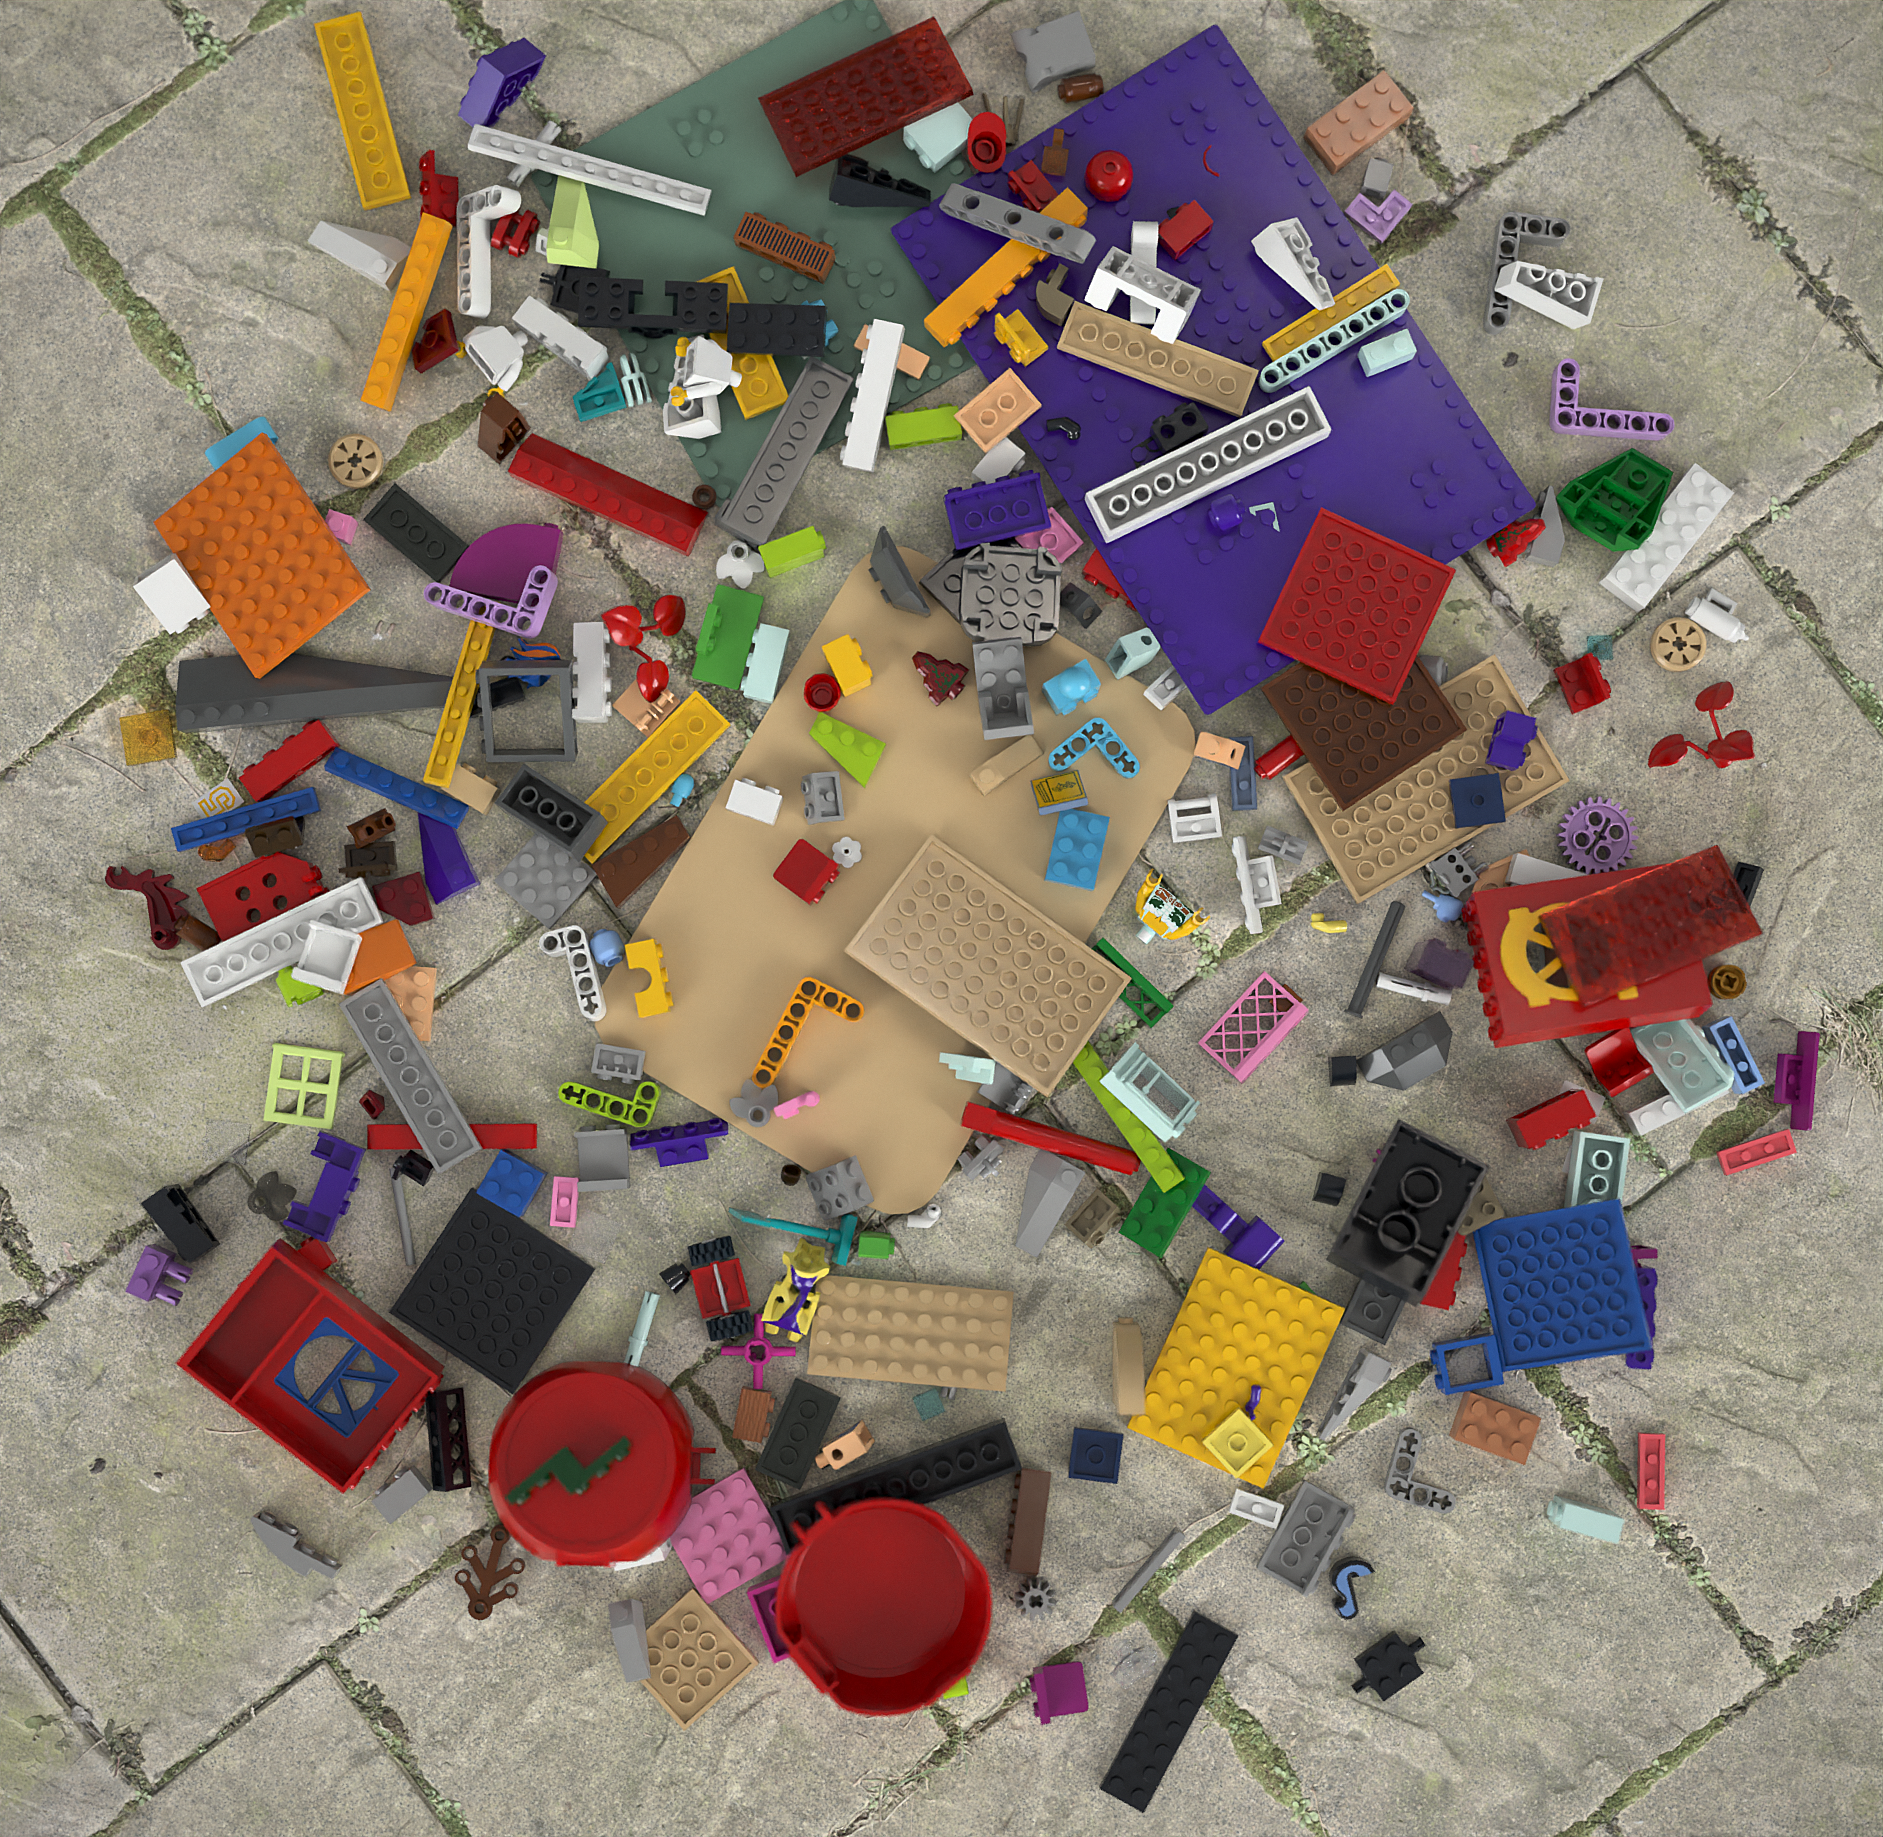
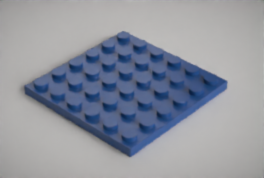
M1620 1198L1498 1219L1473 1231L1502 1372L1652 1349Z

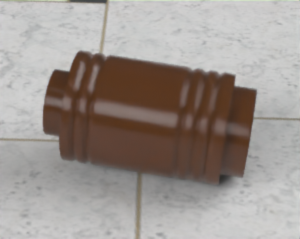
M1090 73L1061 79V84L1057 85L1059 99H1063L1064 103L1067 104L1098 98L1099 95L1104 93L1101 75Z
M187 914L185 917L181 915L174 924L176 935L202 951L218 945L221 941L215 929L191 914Z

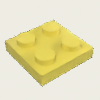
M1239 1407L1202 1439L1203 1444L1236 1479L1273 1446V1443Z

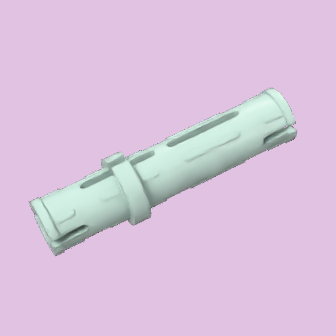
M645 1291L633 1334L628 1339L630 1344L623 1363H630V1365L639 1367L644 1346L648 1344L646 1339L661 1295Z

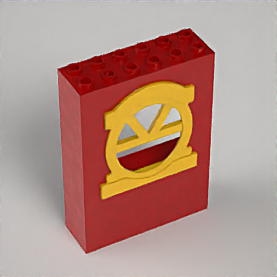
M1678 862L1476 891L1472 893L1464 908H1462V918L1465 923L1467 922L1469 929L1467 941L1474 951L1472 964L1479 974L1477 986L1479 993H1483L1485 1001L1482 1004L1483 1013L1489 1019L1488 1036L1490 1041L1494 1042L1495 1048L1698 1018L1713 1005ZM1565 914L1581 916L1592 921L1606 935L1610 952L1608 967L1599 979L1584 987H1581ZM1553 916L1559 940L1535 932V926ZM1527 940L1562 953L1541 971L1535 973L1530 967L1526 956ZM1565 965L1570 989L1553 986L1545 980Z

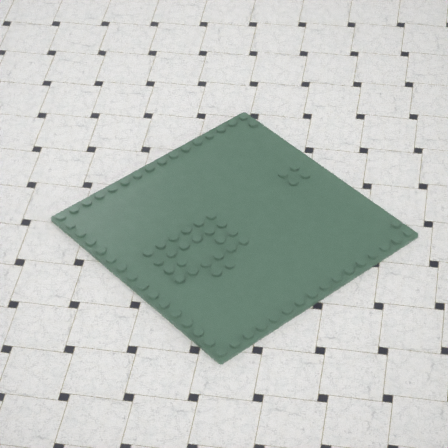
M842 0L573 150L577 153L711 190V197L704 216L584 182L599 242L597 267L610 271L609 278L643 279V295H636L635 314L672 316L673 296H665V281L696 282L733 266L749 303L801 305L806 300L809 304L820 299L827 307V321L831 319L834 321L838 328V334L828 340L829 345L825 347V356L815 358L853 377L854 382L814 456L849 437L845 436L848 421L852 422L854 412L850 411L853 397L857 398L859 388H856L858 373H863L864 364L861 363L863 352L854 348V344L865 324L868 326L869 324L873 325L874 319L903 325L905 331L902 343L930 357L920 380L896 369L886 416L977 365L961 339L953 345L949 343L944 348L924 327V319L938 307V304L891 233L892 226L922 207H850L847 205L839 206L829 200V188L838 151L868 161V166L877 171H880L882 168L890 171L889 174L898 181L904 178L930 190L931 202L945 194L952 183L959 185L974 175L961 152L934 173L930 167L928 169L925 168L919 160V154L914 149L910 150L904 143V127L933 103L874 0ZM537 170L531 174V179L550 213H552L558 175ZM745 212L751 214L754 212L759 213L771 223L780 222L796 234L797 232H802L808 235L812 241L817 243L822 241L832 246L836 259L825 283H819L736 246L733 237ZM617 329L629 352L635 354L640 371L645 374L647 384L662 410L664 404L668 403L670 395L668 388L669 384L673 383L676 371L674 364L677 356L675 347L678 345L677 340L680 337L688 339L701 334L705 339H711L709 333L679 331L677 335L650 339L637 333H628V329ZM771 355L789 396L810 357L804 359L802 356ZM728 385L720 394L716 395L720 410L721 433L701 439L678 436L704 484L711 486L715 490L717 495L716 505L721 508L727 497L733 499L784 406H779L745 420L731 385Z

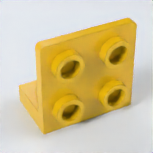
M1019 309L1005 319L1000 313L995 315L994 327L996 331L994 334L1001 344L1006 343L1011 349L1009 353L1016 363L1021 362L1026 367L1048 350L1047 344Z

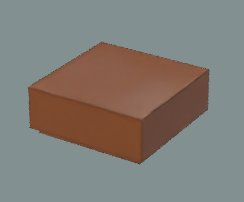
M1286 984L1282 985V987L1287 992H1289L1297 1001H1299L1300 1003L1303 1001V999L1300 998L1289 986H1287ZM1277 991L1276 995H1282V993ZM1271 998L1268 1002L1274 1007L1273 998ZM1276 998V1010L1278 1012H1287L1294 1005L1287 998Z

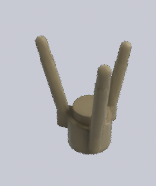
M983 93L986 112L992 113L986 93ZM1003 97L1006 147L1014 146L1015 141L1018 140V130L1025 102L1023 98L1020 99L1014 128H1012V124L1008 123V97Z

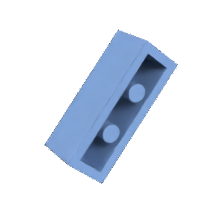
M1723 1016L1701 1027L1709 1044H1713L1718 1050L1721 1061L1724 1064L1727 1063L1734 1072V1080L1731 1087L1734 1094H1744L1765 1084L1732 1016Z

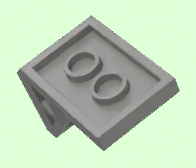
M1022 637L972 642L984 740L1034 734L1026 684Z

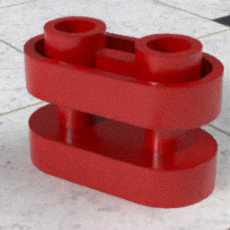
M520 207L516 212L500 217L491 239V247L501 251L507 245L509 246V255L516 258L527 254L530 247L529 239L532 233L535 234L540 225L537 213L526 210L521 215L519 214ZM515 223L519 224L514 236L511 237L510 234Z

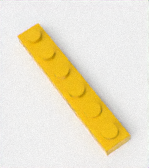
M1385 264L1334 296L1335 305L1323 310L1315 308L1263 341L1262 346L1274 362L1399 287L1400 282L1389 266Z

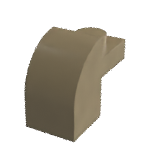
M1059 264L1056 270L1052 269L1046 279L1048 284L1039 280L1036 288V305L1039 312L1046 319L1059 326H1062L1073 307L1074 298L1059 291L1068 276V267Z

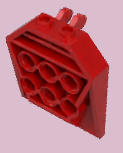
M276 852L271 856H261L196 888L222 942L330 892L328 887L324 888L320 880L323 878V875L317 865L281 852ZM274 874L277 882L275 886L269 887L267 879L270 875ZM247 887L250 890V896L247 900H243L241 898V891ZM284 896L287 899V906L284 909H280L278 907V900ZM258 909L261 917L259 921L253 922L251 914L254 910Z

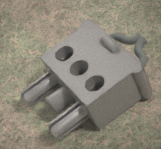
M1471 842L1466 843L1458 850L1454 848L1437 861L1433 860L1429 863V867L1432 870L1430 874L1432 884L1430 887L1433 891L1438 890L1442 894H1449L1451 897L1457 898L1460 896V892L1479 880L1477 876L1489 868L1487 865L1474 874L1475 871L1487 863L1482 862L1471 870L1470 866L1476 863L1474 857L1471 855L1465 860L1463 859L1465 854L1474 849L1472 845L1460 854L1462 850L1472 844ZM1448 856L1454 859L1453 863L1448 861ZM1456 866L1461 868V873L1456 872ZM1434 874L1441 882V884L1444 886L1446 891H1444L1441 887H1434L1436 884ZM1463 876L1468 878V883L1463 881Z

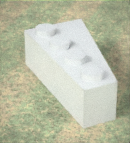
M1516 261L1501 268L1495 291L1571 329H1576L1591 323L1604 278L1586 277L1585 274L1566 273L1565 270H1552L1545 268V266Z
M529 295L512 317L515 325L587 379L591 380L594 376L597 377L610 360L606 352L608 349L599 341L589 337L580 327L570 324L564 315L550 310V306L541 298L534 299Z
M604 622L574 623L573 654L574 657H577V662L573 663L574 681H577V686H574L572 689V698L577 709H572V718L578 723H608V716H612V703L608 702L607 692L612 690L611 677H607V668H611V654L607 653V643L611 642V636Z

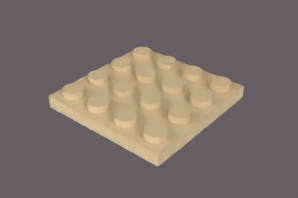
M692 1587L646 1629L651 1678L640 1681L685 1731L759 1664V1660L715 1610L703 1600L699 1592Z

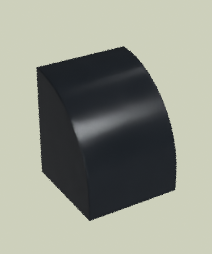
M1356 1056L1328 1057L1330 1087L1355 1085L1357 1079Z
M1319 1172L1312 1201L1337 1206L1341 1200L1346 1179Z

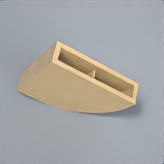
M1119 1317L1118 1322H1113L1112 1401L1118 1414L1144 1415V1365L1140 1325L1138 1322H1133L1131 1317Z

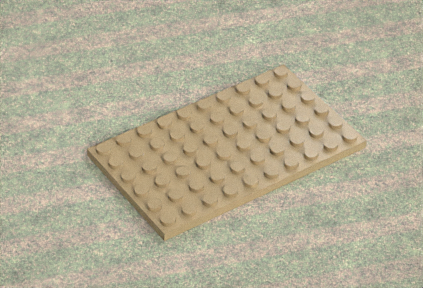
M1495 654L1439 686L1467 728V731L1345 811H1341L1309 762L1282 777L1356 904L1495 825L1488 824L1455 828L1449 786L1450 779L1499 773L1505 818L1570 781L1539 728L1535 739L1530 740L1529 743L1524 745L1523 752H1526V757L1522 767L1519 766L1517 770L1511 771L1485 764L1497 716L1507 710L1531 716Z
M932 834L845 949V952L1046 1097L1051 1094L1132 979Z

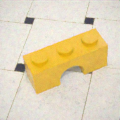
M656 939L626 944L625 950L629 969L645 968L649 971L652 979L651 985L647 990L634 993L639 1018L671 1012L670 1007L674 1006L671 991L667 992L665 982H669L666 967L662 968L660 958H664L661 943L657 944Z

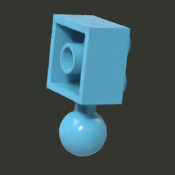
M1084 659L1045 682L1041 691L1055 714L1062 713L1065 716L1076 709L1078 702L1083 700L1084 703H1087L1097 697L1101 683L1088 661Z

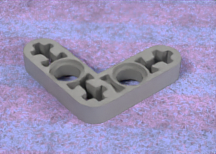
M1411 1427L1403 1428L1398 1434L1385 1478V1492L1391 1498L1443 1514L1450 1513L1454 1509L1456 1501L1449 1491L1411 1479L1422 1444V1438L1417 1430ZM1410 1433H1413L1412 1436L1416 1439L1415 1443L1411 1442L1409 1444L1408 1450L1413 1451L1412 1455L1405 1451H1400L1401 1447L1406 1450L1407 1442L1404 1440V1436H1409ZM1405 1456L1409 1459L1410 1463L1407 1469L1400 1470L1397 1468L1396 1461L1399 1457ZM1396 1481H1399L1401 1487L1408 1489V1498H1405L1406 1493L1404 1491L1397 1490L1396 1493H1393L1390 1484H1395ZM1419 1487L1426 1490V1497L1422 1501H1416L1413 1498L1414 1490ZM1432 1491H1435L1433 1496L1443 1499L1444 1495H1446V1499L1450 1501L1449 1505L1444 1504L1443 1508H1441V1504L1431 1500Z

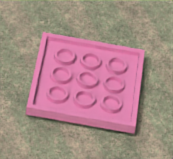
M745 1467L694 1495L683 1521L670 1536L672 1546L700 1596L707 1604L784 1561L789 1556L786 1555L775 1521Z

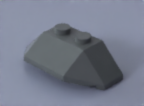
M880 527L870 558L872 568L868 570L874 582L879 581L883 589L880 590L884 601L886 604L891 602L893 608L926 618L931 616L929 607L886 527Z
M1438 1011L1356 1060V1063L1367 1082L1404 1091L1446 1066L1453 1032L1442 1013Z

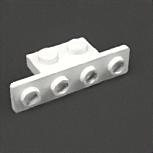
M1233 837L1232 853L1237 859L1236 875L1237 879L1241 881L1242 887L1240 898L1247 914L1245 916V925L1250 934L1262 933L1259 908L1282 904L1273 856H1266L1250 860L1246 837Z

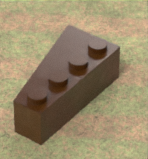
M676 815L592 864L594 871L616 908L621 909L651 877L690 841L691 836L680 817Z

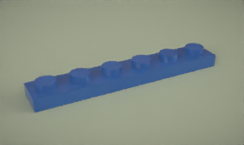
M338 747L335 748L324 766L325 771L456 829L459 828L469 811V805Z
M310 787L171 828L177 852H183L245 834V828L289 816H294L295 819L320 812L321 808L315 788Z

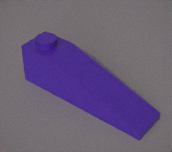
M417 812L425 882L435 904L438 905L480 885V880L456 829Z

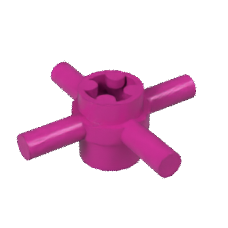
M754 1313V1337L749 1339L745 1346H721V1356H744L747 1362L753 1365V1389H763V1365L767 1364L772 1356H796L795 1346H773L770 1340L764 1337V1322L761 1321L763 1313ZM762 1344L765 1352L761 1358H757V1354L751 1351L752 1347H756V1345L761 1346Z

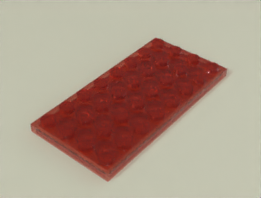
M933 16L759 97L758 100L795 177H798L974 95L937 20Z
M1718 844L1545 912L1538 917L1582 1008L1755 939L1763 934Z

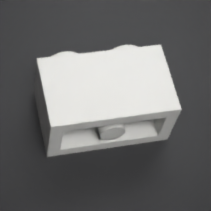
M1005 437L972 471V478L977 482L986 481L987 485L995 483L996 478L1007 475L1010 477L1013 472L1017 474L1026 463L1024 461L1025 452Z
M742 778L741 782L735 780L726 809L774 826L783 801V797L778 795L779 790L766 786L765 789L755 787L756 782Z

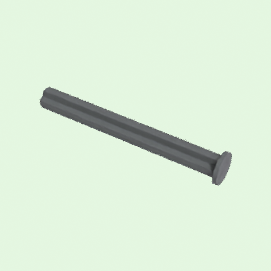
M1398 901L1391 902L1349 1007L1344 1010L1345 1013L1363 1019L1361 1014L1405 910L1404 904Z

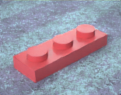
M1783 1129L1716 1151L1723 1174L1727 1176L1797 1153L1790 1130Z
M1638 1432L1637 1508L1664 1510L1665 1434Z

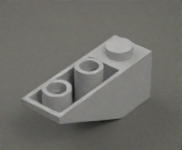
M1549 485L1544 492L1540 491L1536 505L1539 506L1538 514H1534L1532 519H1543L1546 528L1538 538L1528 543L1524 552H1526L1525 560L1553 568L1559 563L1565 538L1553 486Z

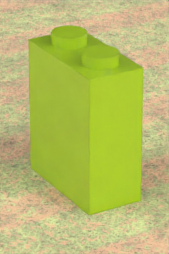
M814 526L758 547L770 578L824 558L823 550L827 549L821 531L816 532Z

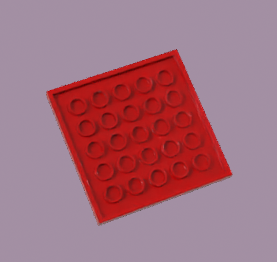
M1321 507L1258 643L1393 705L1456 569Z

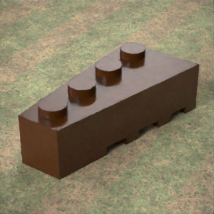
M1022 1468L1020 1474H1015L1014 1488L1018 1489L1017 1499L1012 1498L1011 1513L1014 1514L1013 1524L1009 1523L1007 1539H1011L1010 1549L1005 1551L1004 1564H1007L1006 1572L1031 1576L1039 1574L1052 1472Z

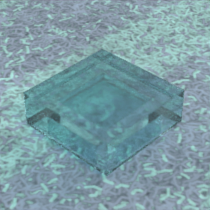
M936 1388L913 1397L922 1421L945 1412Z

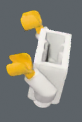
M477 326L462 338V342L457 341L458 347L461 346V350L455 356L464 358L468 353L493 386L498 385L497 389L492 388L488 391V397L493 396L495 392L504 397L503 392L508 391L513 385L523 366L522 357L524 351L521 347L528 343V338L521 330L511 335L504 326L496 328L493 326Z
M700 336L691 342L686 337H680L677 340L676 354L680 357L686 356L683 387H686V390L679 386L671 389V396H678L671 398L672 405H682L686 397L695 399L718 395L728 385L733 387L739 386L742 374L731 370V354L723 350L714 340L704 339Z

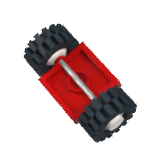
M731 1236L713 1238L688 1246L692 1266L709 1263L708 1266L690 1270L701 1318L705 1319L722 1314L720 1317L706 1321L710 1341L728 1339L753 1331L754 1328L749 1310L731 1312L751 1306L739 1258L719 1262L721 1259L735 1255Z

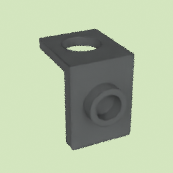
M1071 582L1060 592V606L1072 613L1085 629L1102 613V610L1091 596ZM1092 607L1093 612L1091 616L1084 619L1083 614L1085 610Z

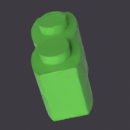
M861 1231L858 1257L888 1259L889 1254L894 1255L895 1238H890L891 1233Z

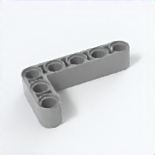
M1507 212L1501 217L1495 228L1483 327L1488 334H1500L1508 325L1511 314L1512 299L1503 295L1505 301L1500 302L1494 297L1495 293H1499L1495 291L1499 276L1497 270L1518 260L1520 243L1550 247L1561 245L1570 233V225L1565 219L1519 212ZM1504 222L1511 223L1514 230H1507L1504 227ZM1528 225L1535 226L1538 233H1531L1528 230ZM1556 228L1560 230L1562 236H1555L1552 232V229ZM1500 246H1507L1511 253H1503ZM1491 317H1498L1502 325H1494Z

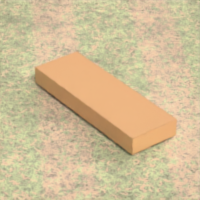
M866 324L854 344V348L862 352L864 349H868L870 341L866 339L868 325ZM902 343L896 369L920 380L930 357Z

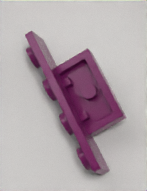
M1799 1031L1796 1055L1781 1053L1777 1055L1773 1103L1792 1104L1791 1129L1812 1130L1819 1032Z

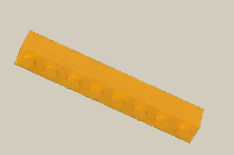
M1067 187L1040 214L1080 228L1087 221L1088 208ZM1011 239L924 319V327L944 348L949 343L953 345L962 336L961 332L967 326L969 328L973 327L979 321V315L985 310L988 312L994 308L998 302L997 299L1002 294H1009L1014 289L1015 282L1019 278H1026L1033 271V266L1038 261H1045L1051 253Z
M424 212L422 214L360 399L362 402L391 412L453 227L446 220Z

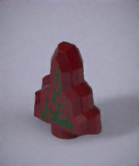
M919 651L912 657L916 670L924 677L923 686L929 691L928 698L936 707L947 697L953 701L965 688L961 681L969 672V669L961 663L953 664L947 659L937 660L931 654Z

